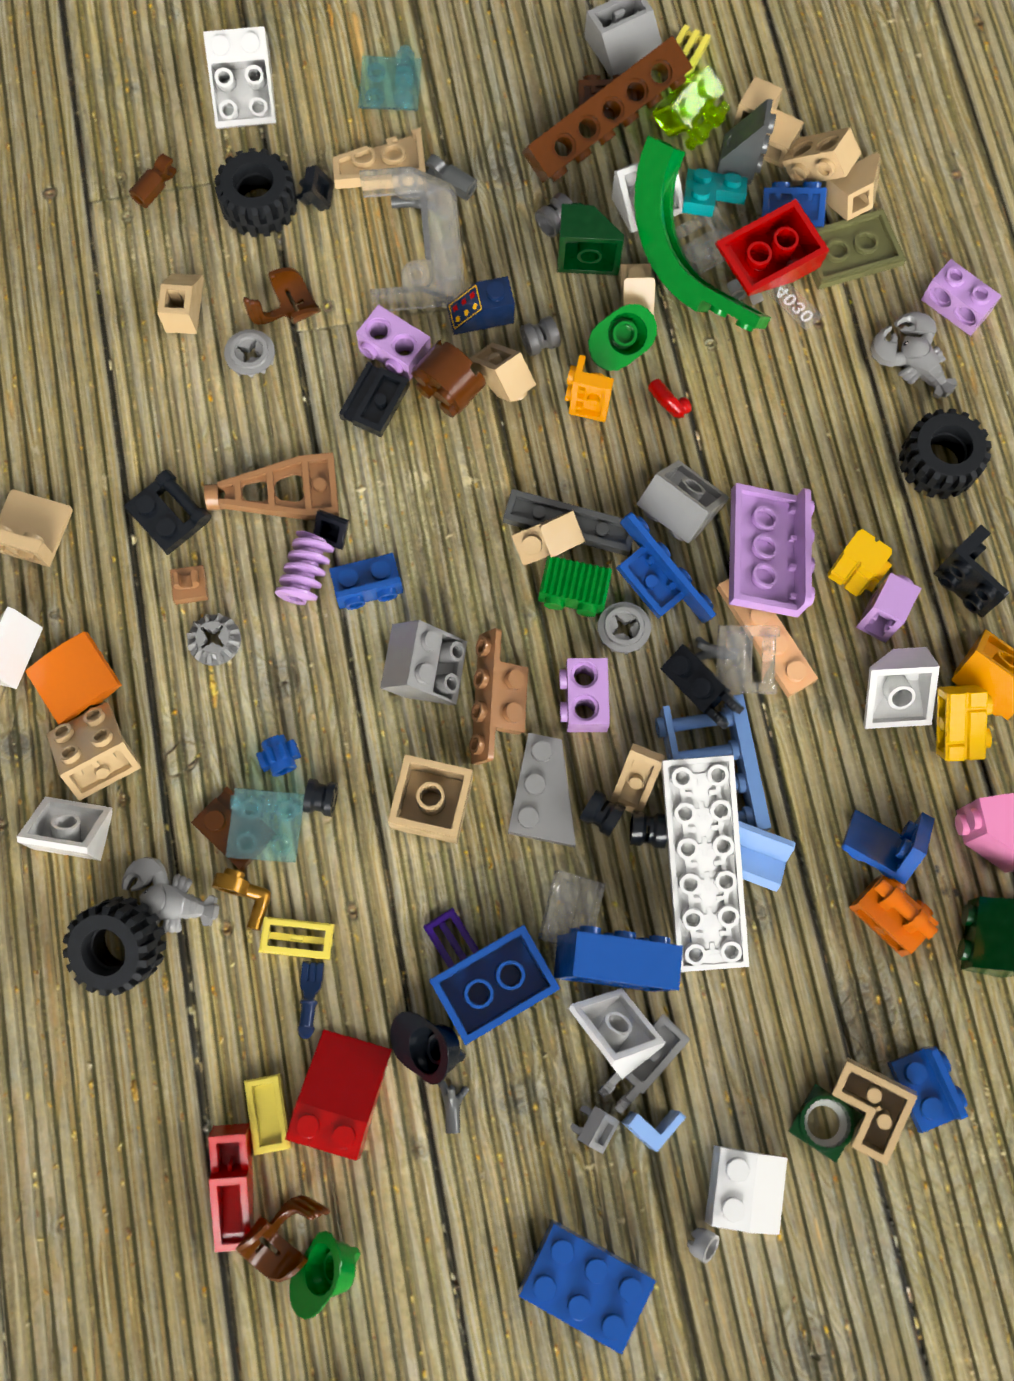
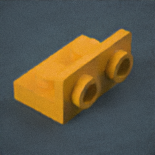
M579 355L577 366H570L567 378L568 386L565 401L570 402L569 414L606 422L614 378L606 377L597 372H584L586 356Z

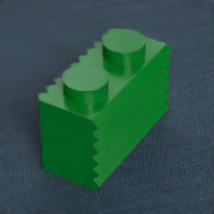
M549 555L545 564L538 601L544 602V606L552 610H563L564 607L577 609L576 612L579 615L595 617L596 614H602L604 611L613 569L584 562L580 563L571 559L551 558Z

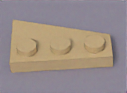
M421 127L411 130L410 136L397 139L396 136L387 138L384 145L375 148L364 146L332 157L335 189L426 181Z

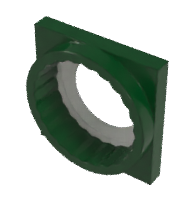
M814 1084L789 1127L788 1132L837 1163L845 1146L851 1141L855 1128L863 1114L817 1084ZM828 1106L837 1113L840 1126L834 1137L822 1140L816 1138L810 1132L807 1119L809 1113L815 1107Z

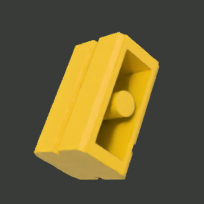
M864 529L858 530L829 570L828 578L839 585L844 584V589L856 597L861 595L865 589L872 592L892 566L887 561L892 555V548L880 540L876 542L875 537Z
M978 685L937 688L936 754L945 761L983 760L986 758V748H990L992 745V734L990 729L987 728V715H991L993 711V701L987 690Z

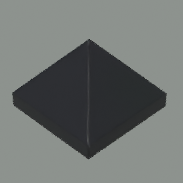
M318 510L313 534L325 539L331 546L343 550L349 520Z

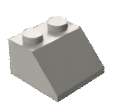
M677 460L656 473L636 505L643 509L646 517L660 522L667 527L669 533L674 538L690 543L700 535L725 505L729 497L680 460Z

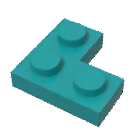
M704 168L688 169L682 213L713 217L715 201L744 205L747 195L748 178L741 177L736 173H714Z

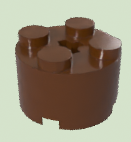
M438 340L414 366L411 373L416 381H418L415 385L417 390L427 399H430L431 396L435 397L441 402L439 404L441 410L451 418L456 414H460L486 385V380L480 371L477 375L472 372L470 367L473 362L451 343L445 341L442 345L441 340Z

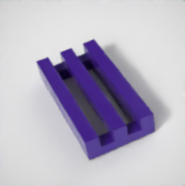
M453 907L423 926L448 968L455 964L433 930L438 925L460 961L467 958L445 923L449 918L455 924L471 952L479 951Z

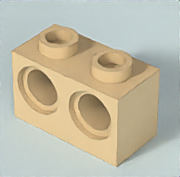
M848 127L798 138L782 162L793 186L803 185V182H821L846 177L860 157L861 151L851 128Z

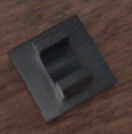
M317 165L306 167L305 177L299 181L302 193L297 194L296 198L303 205L313 204L319 211L330 209L334 182Z

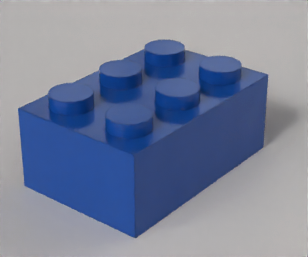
M521 925L429 979L465 1045L560 989L525 925Z
M581 925L579 928H570L569 933L557 936L553 976L555 979L650 992L678 991L680 987L683 946L670 944V937L649 935V938L636 939L635 932L615 930L614 933H604L603 935L601 934L600 927Z
M552 1219L518 1288V1294L524 1300L622 1355L656 1280L650 1273Z

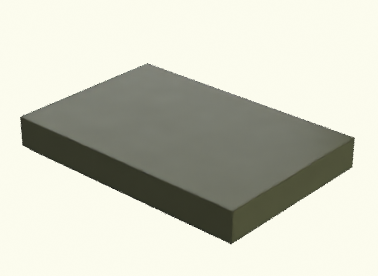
M884 209L858 215L849 221L844 219L826 224L824 228H816L829 248V252L820 268L811 272L817 289L820 290L903 266L906 258Z

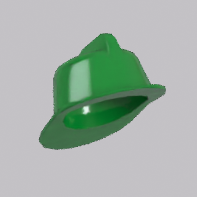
M627 304L618 308L599 322L591 331L588 339V351L594 363L604 370L617 371L626 367L645 353L653 345L657 336V324L653 314L641 305Z
M328 1231L319 1232L315 1236L311 1245L304 1253L308 1257L307 1263L298 1273L291 1277L289 1285L291 1306L295 1314L302 1319L314 1318L331 1297L348 1291L355 1279L356 1263L361 1255L360 1250L357 1247L349 1246V1244L343 1241L336 1240L333 1234Z

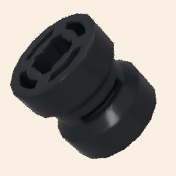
M596 790L579 819L586 824H595L599 827L601 833L609 837L626 807L618 802L612 803L608 801L604 793Z
M633 810L629 844L641 846L643 843H648L654 848L664 849L667 841L665 814L657 813L654 816H648L643 811Z

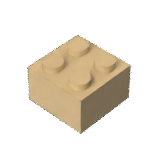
M405 754L388 818L390 829L458 844L473 782V770Z

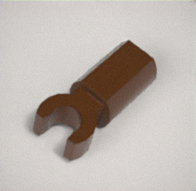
M162 153L155 161L154 167L147 169L133 185L129 193L136 203L144 208H148L166 187L165 182L172 179L177 172L176 168L171 166L173 159Z

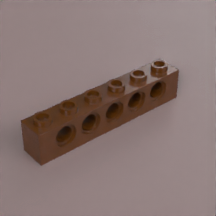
M672 35L522 151V154L542 183L549 178L553 182L557 181L568 172L567 164L573 160L579 164L592 154L590 150L592 145L596 142H599L601 146L616 135L613 129L621 123L626 128L640 117L637 112L645 105L648 109H651L664 99L661 94L664 90L670 87L673 92L687 81L685 74L693 67L674 36ZM651 70L659 72L662 79L661 83H657L652 79ZM627 88H632L637 92L638 101H632L628 97ZM603 106H608L613 110L614 120L605 117ZM579 124L588 126L591 132L590 138H585L580 134ZM556 142L565 145L567 149L566 156L557 154L555 151Z

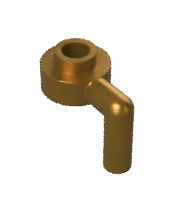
M225 868L224 873H216L212 888L231 895L255 900L247 928L260 931L271 898L270 891L244 880L245 873Z

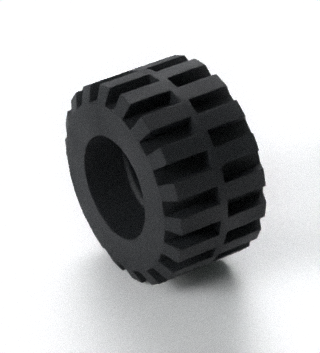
M249 148V152L245 153L240 150L236 152L237 156L234 158L231 156L226 158V165H220L218 168L219 175H215V191L225 220H228L229 226L233 229L237 228L238 232L243 235L249 232L251 237H258V234H264V237L271 236V231L275 230L278 233L282 230L283 224L288 226L291 222L290 216H295L297 198L291 170H289L285 160L281 161L280 156L276 153L270 155L269 150L266 149L256 152V148ZM255 189L269 190L259 197L245 196L248 192Z
M950 408L947 413L943 409L935 410L933 415L930 412L924 415L905 439L901 447L902 451L899 454V460L903 461L900 469L902 473L907 472L908 475L905 480L908 484L913 482L916 485L914 488L920 493L924 490L927 492L926 496L931 498L939 494L940 499H947L950 494L956 497L963 491L966 492L986 469L987 463L991 458V454L988 453L992 448L991 441L985 440L989 434L986 429L981 430L979 428L981 423L977 419L972 421L968 418L970 414L963 411L960 415L957 414V409ZM931 445H943L949 448L956 455L958 464H950L940 460L934 454Z
M123 896L114 897L82 911L76 916L77 919L70 922L67 927L70 932L65 934L63 943L68 945L63 950V958L69 959L70 963L66 967L69 972L74 971L77 975L74 980L79 985L83 982L87 984L85 990L93 993L99 989V995L108 996L111 993L116 996L129 991L155 973L157 970L156 966L161 964L164 959V955L160 952L166 949V941L161 940L165 930L163 926L158 927L156 921L159 920L157 914L150 915L148 913L150 908L145 903L137 905V899L131 897L125 900ZM106 930L115 933L122 941L125 949L124 961L114 957L108 950L105 942Z

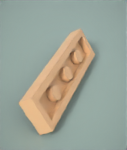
M729 579L718 584L717 590L787 698L818 680L817 675L776 613L730 605Z

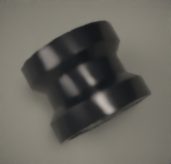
M310 778L305 790L303 812L311 814L314 811H319L324 816L332 817L337 801L338 783L320 784L317 779Z

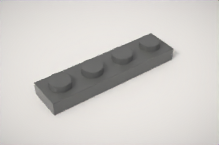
M511 490L503 523L526 529L574 510L585 542L581 544L629 556L633 538L620 524L623 518L530 493Z

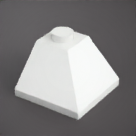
M927 647L893 649L870 666L863 723L865 729L932 725L940 666Z

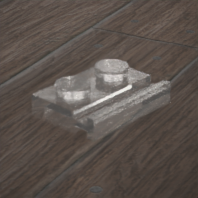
M561 870L554 871L538 939L557 944L558 935L569 933L570 928H579L581 925L596 926L606 884Z

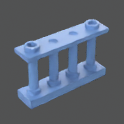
M734 695L745 708L740 714L733 712L726 703L724 704L725 707L719 711L727 718L730 724L728 727L731 740H728V744L678 751L675 732L717 726V724L706 714L672 719L670 705L663 706L659 717L655 718V727L658 738L663 737L667 760L734 755L738 773H735L736 791L739 794L743 793L745 802L742 810L738 811V821L765 831L770 830L771 823L744 695Z

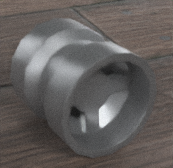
M557 193L550 199L548 206H542L535 212L534 217L538 226L549 237H555L559 233L562 204L573 203L569 197L563 193Z
M551 316L542 318L538 324L528 323L520 327L522 342L530 357L539 354L544 348L553 349L561 346L560 334Z

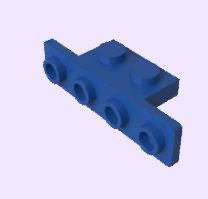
M632 512L628 513L621 520L620 524L640 548L618 565L616 569L657 619L682 599L702 623H706L716 616L711 600L704 593H699L691 584L692 578L689 573L682 567L678 568L671 560L669 549L662 542H656L649 533L650 528L646 521L640 516H635Z

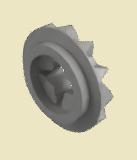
M254 329L242 330L234 334L226 343L224 350L225 360L229 369L235 371L239 377L243 374L251 378L258 373L265 374L266 369L273 365L276 354L270 337ZM255 348L258 357H250L246 361L244 352L250 353Z
M618 602L610 605L602 612L598 621L597 631L602 644H605L612 652H621L626 655L636 650L639 651L648 641L651 624L642 608L633 603ZM617 620L623 625L633 623L629 630L630 637L624 633L614 635L618 629Z
M220 613L217 615L205 614L200 620L193 621V626L190 632L187 633V647L191 655L205 665L216 666L228 662L236 655L241 644V634L235 622ZM219 631L218 637L223 647L213 642L206 645L208 639L204 632L216 634Z

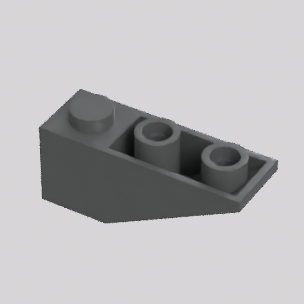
M767 99L724 134L717 173H736L741 177L748 178L747 185L752 184L754 173L761 172L764 154H766L768 149L769 134L773 133L776 114L771 113L773 99Z

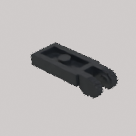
M684 644L660 668L704 714L708 715L723 730L730 724L727 718L715 709L722 700L733 712L738 714L745 709L730 693L731 690Z

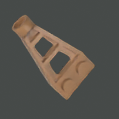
M332 452L300 455L219 481L217 484L204 485L207 511L229 509L301 520H316L318 510L339 516L334 454ZM293 475L300 476L303 479L304 497L298 502L285 501L275 495V485L279 480ZM259 482L267 484L268 498L265 501H247L243 498L242 489L244 486ZM225 492V497L221 498V493Z

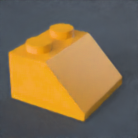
M985 629L956 668L951 681L955 683L956 687L978 685L987 690L993 701L992 714L995 716L1001 715L1006 720H1009L1014 714V648Z

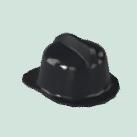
M412 1011L401 1012L394 1018L390 1029V1040L397 1059L431 1085L441 1083L447 1073L465 1059L466 1053L460 1049L458 1037L452 1028L444 1024L431 1023Z

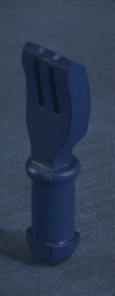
M302 962L300 987L304 993V999L300 1000L301 1013L299 1026H297L298 1034L302 1039H309L314 1033L315 1008L318 1004L315 996L322 987L324 962Z

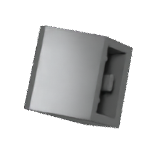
M610 0L586 12L584 38L612 79L613 75L624 73L662 44L654 11L647 0Z
M421 620L392 624L380 688L404 698L457 705L468 641Z

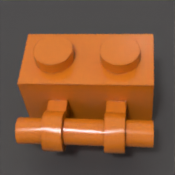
M882 874L868 885L849 908L901 957L910 955L926 938L931 939L939 929L936 926L939 922L932 917L933 911L920 900L915 901L905 892L907 888L903 883L896 879L887 878Z

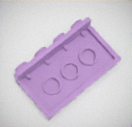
M735 483L732 487L729 565L730 605L797 618L812 605L815 598V588L812 587V574L815 568V559L812 558V544L815 538V531L812 529L811 517L814 513L815 504L811 500L810 489L803 488L798 495H792Z

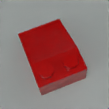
M797 199L736 230L715 243L748 296L795 282L820 268L829 252V248Z
M323 1029L298 1096L285 1140L355 1161L360 1159L392 1049Z

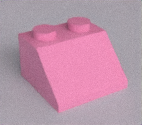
M1014 793L978 798L956 810L955 827L958 834L962 836L964 844L1005 873L1013 872Z

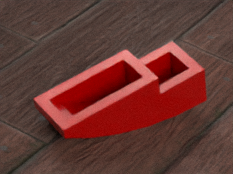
M250 1123L213 1126L208 1136L211 1165L209 1191L215 1252L236 1251V1247L254 1225Z

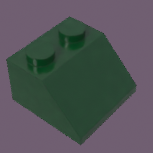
M582 203L562 204L557 272L618 276L624 234L594 205H584Z
M977 897L968 900V904H965L961 915V922L965 925L964 939L960 940L957 951L958 959L961 960L960 970L1000 978L1014 976V899Z

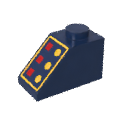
M508 276L476 282L447 304L453 335L514 323L515 302Z

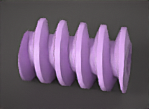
M296 531L298 538L292 542L294 550L289 551L287 557L290 562L284 565L283 570L285 574L280 576L279 579L282 587L276 588L275 594L289 603L306 605L307 600L317 601L318 596L310 590L311 588L321 589L322 584L314 578L315 576L325 577L326 572L318 566L319 564L329 565L330 559L324 556L323 552L333 553L334 547L328 544L325 539L313 533Z

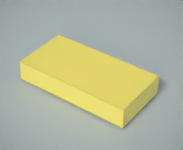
M282 1073L245 1080L244 1086L254 1156L292 1148V1142L285 1140L289 1122Z

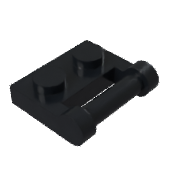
M164 470L159 473L153 483L124 505L128 513L167 556L203 528L211 519L210 513L205 508H200L176 482V476L170 470ZM167 491L188 513L190 519L183 523L159 496Z

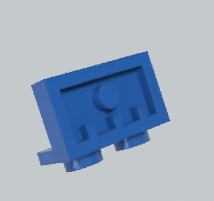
M772 182V187H764L762 217L797 199L814 227L824 228L828 189L827 187H821L822 182H803V187H790V182Z
M393 553L329 568L339 609L354 610L363 607L366 602L374 600L380 602L395 599L398 596L397 594L403 593Z
M936 1046L923 1047L887 1063L895 1081L917 1091L918 1097L910 1115L919 1133H924L954 1119L962 1120L968 1117L965 1109L967 1107L966 1097L957 1085H954L949 1074L951 1071L950 1062L944 1052L939 1051Z

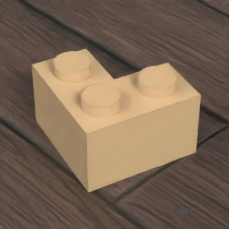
M755 76L739 103L733 127L767 99H773L771 113L776 114L773 133L769 134L768 149L766 154H764L763 160L783 168L782 160L799 138L804 122L793 115L777 110L783 89Z
M847 1058L832 1095L865 1112L854 1135L851 1147L888 1165L918 1097L917 1091Z

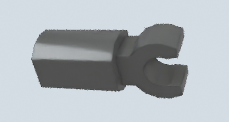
M432 154L425 162V165L429 167L426 171V175L429 178L441 181V186L465 201L475 192L477 179L452 164L446 165L435 154Z

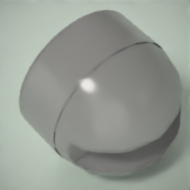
M697 1228L691 1233L695 1240H688L687 1245L689 1252L706 1264L714 1256L720 1238L708 1229Z

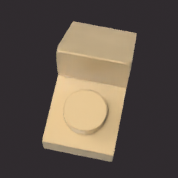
M650 263L620 264L621 307L627 304H638L647 308L654 316L655 278L652 277Z
M574 510L511 535L523 566L546 558L549 555L551 558L585 542Z
M633 743L610 802L622 804L626 807L625 810L631 813L633 810L643 811L662 767V760L665 759V755Z

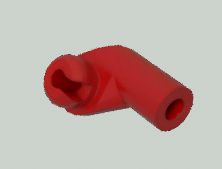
M655 379L649 384V392L674 418H684V414L691 412L692 406L690 401L686 397H681L678 400L660 379Z

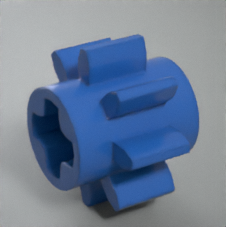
M276 735L261 743L263 751L256 753L263 772L270 770L272 776L277 777L297 768L295 760L301 758V754L294 739L287 741L285 735Z

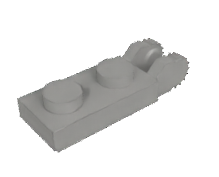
M664 1014L652 1026L666 1043L625 1077L633 1087L617 1101L615 1109L620 1114L627 1109L640 1093L643 1094L690 1041V1038ZM616 1071L598 1091L603 1098L609 1095L621 1080Z

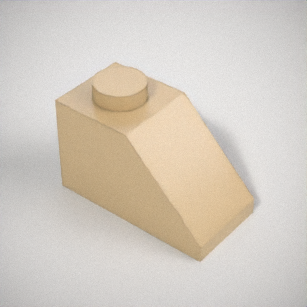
M492 342L469 358L473 362V369L477 373L479 371L482 373L486 384L495 395L506 401H519L528 394V390L536 386L529 368L519 351Z

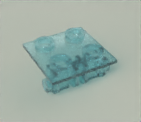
M401 46L397 51L396 57L362 56L358 108L418 111L421 58H415L410 46Z
M235 788L234 795L230 797L229 807L232 811L226 858L296 863L305 794Z

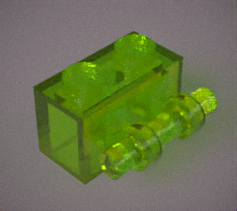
M709 65L689 73L686 76L687 81L671 92L652 112V115L669 138L686 131L689 138L685 141V146L691 151L698 145H702L709 138V132L714 127H719L723 123L725 115L730 110L729 104L725 101H722L717 107L713 104L722 95L725 88ZM703 115L705 120L699 124L697 121Z

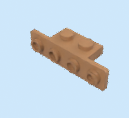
M497 628L480 634L476 643V654L478 655L477 671L473 680L475 703L471 711L473 734L469 743L471 764L475 765L493 761L496 731L516 735L525 733L528 667L500 661L502 630Z

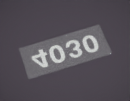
M790 283L765 291L806 331L823 317Z

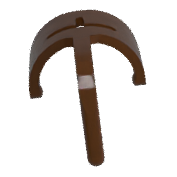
M291 267L279 268L268 273L273 290L280 302V308L270 312H263L258 299L249 300L248 297L243 298L249 318L254 324L258 325L268 324L283 316L287 317L294 325L321 312L302 276L296 269ZM287 291L290 293L295 305L301 303L297 305L299 311H295L286 294Z
M304 1195L293 1197L281 1207L271 1222L260 1216L235 1250L269 1280L274 1282L286 1281L302 1269L307 1263L308 1257L279 1235L278 1229L292 1215L300 1214L306 1219L313 1221L314 1218H319L322 1214L328 1215L330 1210L310 1197ZM262 1236L277 1249V1253H273L261 1243L259 1238Z

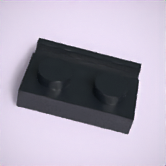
M368 361L339 412L340 419L350 421L354 426L382 437L410 386L409 379L382 367L377 368Z

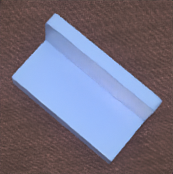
M739 821L743 879L777 892L782 883L786 862L793 853L796 843Z
M671 1109L654 1129L638 1113L630 1111L621 1123L649 1149L658 1152L685 1120L686 1116L680 1111Z

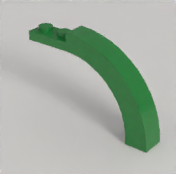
M647 136L636 175L635 215L639 237L652 269L666 288L683 304L694 311L708 312L710 310L722 317H727L729 314L737 319L736 325L750 332H753L754 329H766L771 319L770 316L710 284L700 276L686 258L676 234L673 216L675 182L686 152L661 139Z

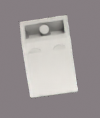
M264 26L203 32L216 129L276 124L268 35Z

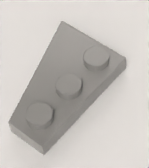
M528 733L508 834L575 848L576 843L562 739Z

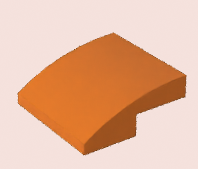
M82 632L62 643L25 671L58 725L76 718L90 705L101 704L122 686L88 632Z

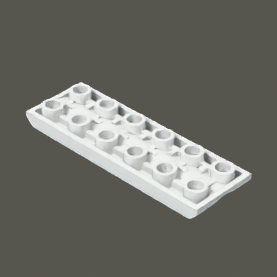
M734 755L662 760L675 945L683 946L681 972L749 967Z

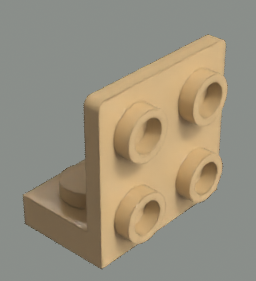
M10 490L0 513V553L50 567L73 509L66 504L18 490Z
M108 702L89 709L86 713L67 723L58 725L46 734L59 776L79 801L141 769L139 760L121 734L113 710Z

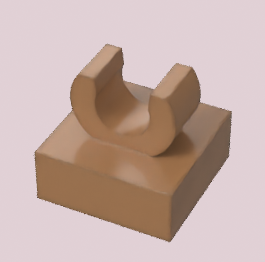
M203 565L170 569L172 596L176 605L209 600L206 570Z

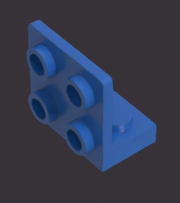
M855 810L851 816L841 848L852 858L864 861L878 869L887 878L896 879L905 885L927 855L935 819L922 812L915 823L909 820L901 834L862 812Z

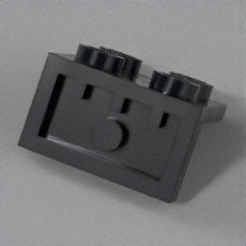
M982 524L933 573L938 577L940 584L945 589L953 591L963 600L964 606L969 611L978 614L980 617H984L1009 595V591L975 561L987 548L983 542L991 534Z

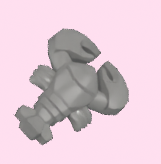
M909 312L900 316L894 322L895 327L909 325V327L903 326L900 332L907 335L902 343L901 352H897L898 337L896 333L891 335L890 341L886 340V336L891 331L892 326L881 329L873 338L870 347L873 359L884 366H904L905 369L900 371L898 375L909 384H914L920 377L922 381L935 388L932 396L936 399L941 396L946 398L953 393L957 381L955 378L946 379L940 365L941 362H945L946 358L939 347L936 346L933 349L931 346L937 329L935 321L929 315L922 312Z
M143 857L133 861L126 869L122 878L123 890H129L135 878H138V880L131 887V892L142 890L153 882V886L146 889L139 899L141 904L145 903L150 907L148 910L150 915L157 914L159 920L156 921L157 925L161 920L164 921L162 926L165 933L181 932V918L196 919L200 917L203 926H212L213 920L217 919L220 908L217 904L218 898L209 895L205 901H202L201 898L188 894L187 892L192 885V880L183 875L180 876V874H175L172 885H170L166 868L159 859Z

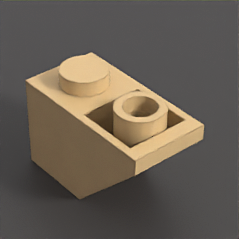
M875 152L856 162L846 177L826 181L828 189L826 204L846 221L873 208L879 183L880 154Z
M171 273L161 283L157 314L165 332L197 334L204 281L203 275Z

